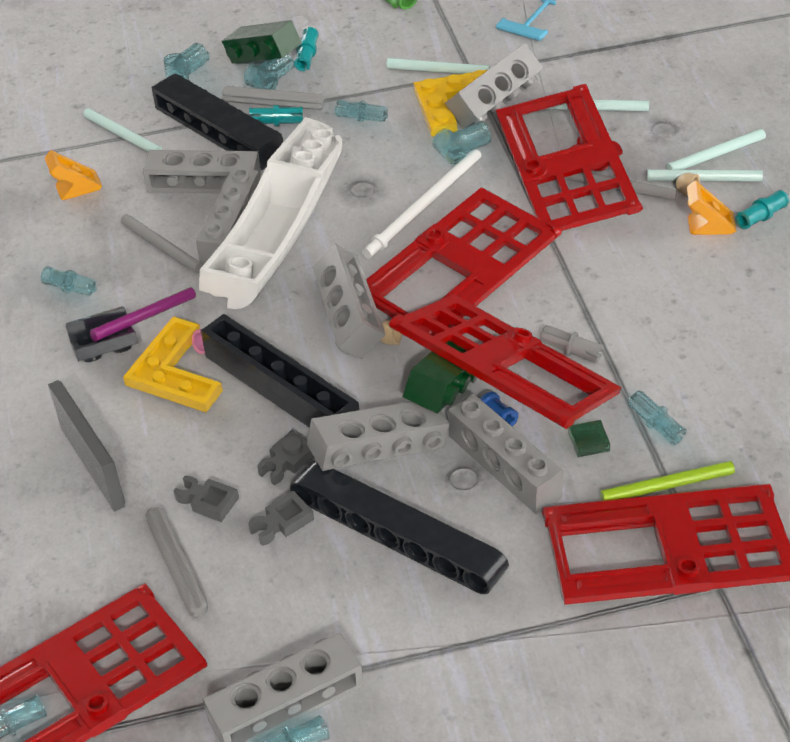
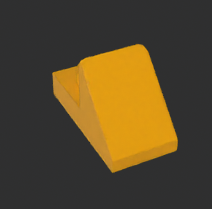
M52 150L44 157L50 175L58 180L55 187L60 199L67 200L101 189L102 184L95 170Z
M696 180L687 186L689 199L687 204L692 211L688 215L691 234L718 235L733 234L737 231L733 211Z

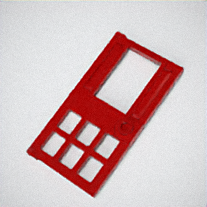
M586 84L574 86L571 90L495 110L517 171L537 218L546 223L551 222L558 226L561 231L623 214H627V216L636 214L643 210V206L636 195ZM566 103L583 144L538 156L522 115ZM609 166L614 178L596 183L591 170ZM583 173L587 186L569 190L564 178ZM556 180L561 193L542 197L537 185ZM619 188L624 200L606 205L600 192ZM592 195L597 208L578 212L574 199ZM565 202L570 215L551 220L546 207Z
M481 187L440 221L415 238V241L368 277L366 281L377 309L391 318L399 314L406 315L408 312L384 297L431 258H434L466 277L443 298L455 294L465 301L478 306L559 237L562 231L551 222L546 223ZM482 204L495 210L484 220L471 215ZM503 216H507L517 223L503 233L492 226ZM461 221L473 227L461 238L448 232ZM525 228L539 234L528 245L514 239ZM483 233L495 239L483 251L470 245ZM507 246L516 251L517 254L505 264L492 257L501 248ZM455 309L451 311L461 318L466 316ZM440 317L434 318L449 328L454 326ZM421 324L416 326L431 336L437 334Z
M455 294L406 315L399 314L389 322V327L512 397L564 429L572 426L575 420L617 396L622 388L543 344L541 340L532 336L529 330L518 327L514 328ZM455 309L471 319L465 320L451 311ZM440 317L441 319L454 325V327L449 328L443 325L442 323L436 321L434 318ZM421 324L437 334L431 336L416 326ZM486 326L500 335L495 337L479 327ZM468 333L484 343L479 345L463 336V334ZM451 341L467 351L461 353L445 343ZM523 359H527L589 394V396L574 405H570L507 368Z
M771 484L542 507V515L545 527H548L564 605L673 593L678 595L707 592L711 589L790 581V542L774 502V492ZM756 501L761 511V514L733 516L729 504ZM718 506L721 518L692 520L689 508ZM766 526L770 539L741 541L737 529ZM654 527L664 560L663 565L570 574L562 536ZM725 530L730 542L701 546L697 533ZM775 551L780 564L750 567L746 554ZM732 555L735 557L738 569L708 571L705 558Z
M144 583L0 667V705L50 677L73 709V712L24 742H85L121 722L132 712L208 665L205 658L155 599L151 589ZM137 606H140L148 615V617L124 631H120L113 622ZM104 627L112 638L87 653H83L76 642ZM157 627L165 638L143 652L138 653L130 642ZM117 649H121L129 660L101 676L92 664ZM171 649H175L183 661L156 676L147 664ZM138 671L146 683L118 699L109 687L133 672Z

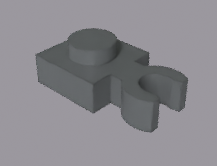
M294 431L289 432L269 450L271 458L263 459L258 464L259 476L263 477L267 472L273 471L270 474L271 483L276 485L283 480L285 471L289 470L294 474L314 458L307 446V439Z
M192 476L183 477L184 486L188 490H180L178 488L173 490L177 502L181 504L191 503L193 512L219 522L224 520L239 499L238 490L211 479H208L204 485H200L197 479Z
M292 491L265 507L266 517H255L248 525L252 535L260 530H265L258 534L260 544L263 546L271 543L275 538V534L280 531L287 537L312 522L314 514L313 510Z

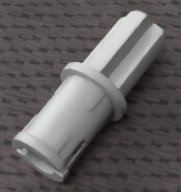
M545 325L540 334L542 343L565 351L567 356L573 354L595 364L601 358L602 354L599 352H602L604 349L603 344L579 337L577 332L571 334L549 325Z

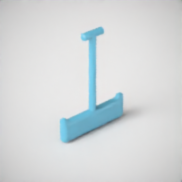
M541 0L544 3L524 24L502 18L496 24V28L541 41L548 34V30L528 25L549 4L555 5L556 1Z

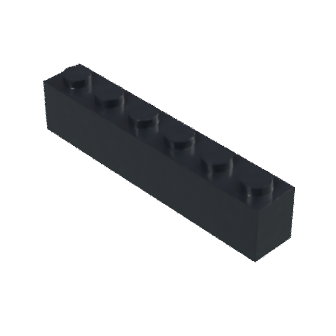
M177 73L151 87L157 110L226 151H258L261 171L267 167V161L283 143L282 134L277 130L270 128L258 119L251 117Z
M222 314L201 329L206 358L310 428L312 418L360 410L358 401L227 315Z

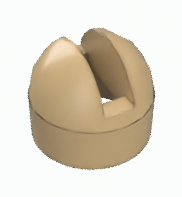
M694 173L680 175L676 180V189L679 193L688 196L687 186L695 180L700 183L699 175Z
M390 320L382 322L386 335L380 341L386 345H399L402 334L389 327Z

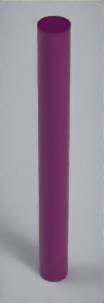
M189 287L90 330V336L94 341H98L190 301L196 297V293L192 287Z

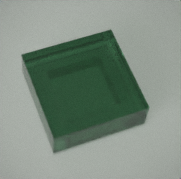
M601 420L575 424L568 428V434L577 458L610 452V441Z

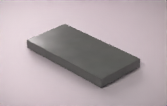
M59 380L49 383L48 387L63 433L113 511L115 512L125 507V500L113 459L63 383Z

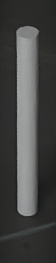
M583 173L564 178L587 183ZM592 173L596 183L614 178ZM630 180L635 192L638 194L676 200L677 189Z
M125 214L122 216L121 224L196 274L200 273V269L203 266L201 262L130 215Z

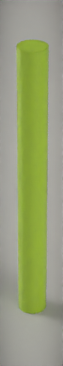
M727 461L600 490V497L602 501L632 498L735 474V467L732 461Z

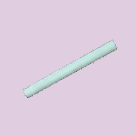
M387 59L388 69L465 74L476 70L490 69L488 65Z
M593 100L599 111L649 112V101ZM566 103L546 108L552 110H568Z
M90 108L85 109L83 112V116L86 119L147 152L149 150H162V147Z
M758 129L668 163L666 168L667 170L687 169L766 138L765 131Z
M647 169V181H676L680 175L685 173L698 174L700 181L762 182L763 170Z

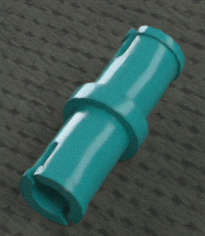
M307 27V29L303 30L302 44L296 48L297 56L294 66L299 71L309 70L312 57L315 56L317 51L316 41L319 32L313 27Z
M273 105V108L250 107L249 114L264 124H274V126L286 123H301L303 121V106L279 108V105Z
M777 190L766 198L755 200L752 206L737 213L736 222L738 226L746 230L759 221L769 220L773 213L788 206L789 197L783 190Z

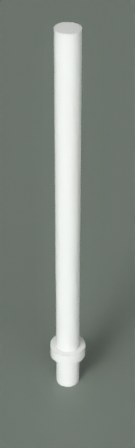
M473 149L383 232L375 234L370 239V243L362 250L364 257L370 259L379 250L383 251L386 249L388 242L481 158L480 151Z

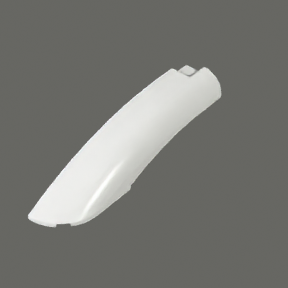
M305 117L269 158L257 188L240 218L222 244L201 267L199 291L210 293L215 297H227V308L241 309L254 301L293 247L328 183L342 151V138L340 135L333 134V128L320 121Z

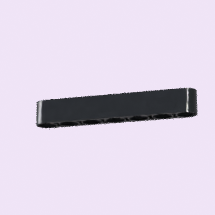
M312 461L290 484V491H294L311 509L476 593L488 594L509 567L505 555L496 548L335 469L322 471L317 461Z

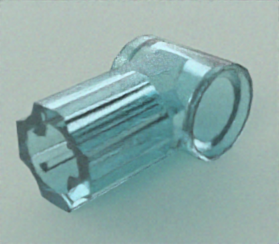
M196 42L182 53H172L165 56L163 60L165 77L167 78L177 73L189 80V75L209 60V52L202 44Z
M287 54L284 58L266 60L261 65L252 63L245 70L244 82L253 88L275 90L278 79L295 67L294 59Z
M483 121L452 132L450 129H443L435 135L433 147L450 164H457L468 152L490 143L491 133L489 132L488 125Z

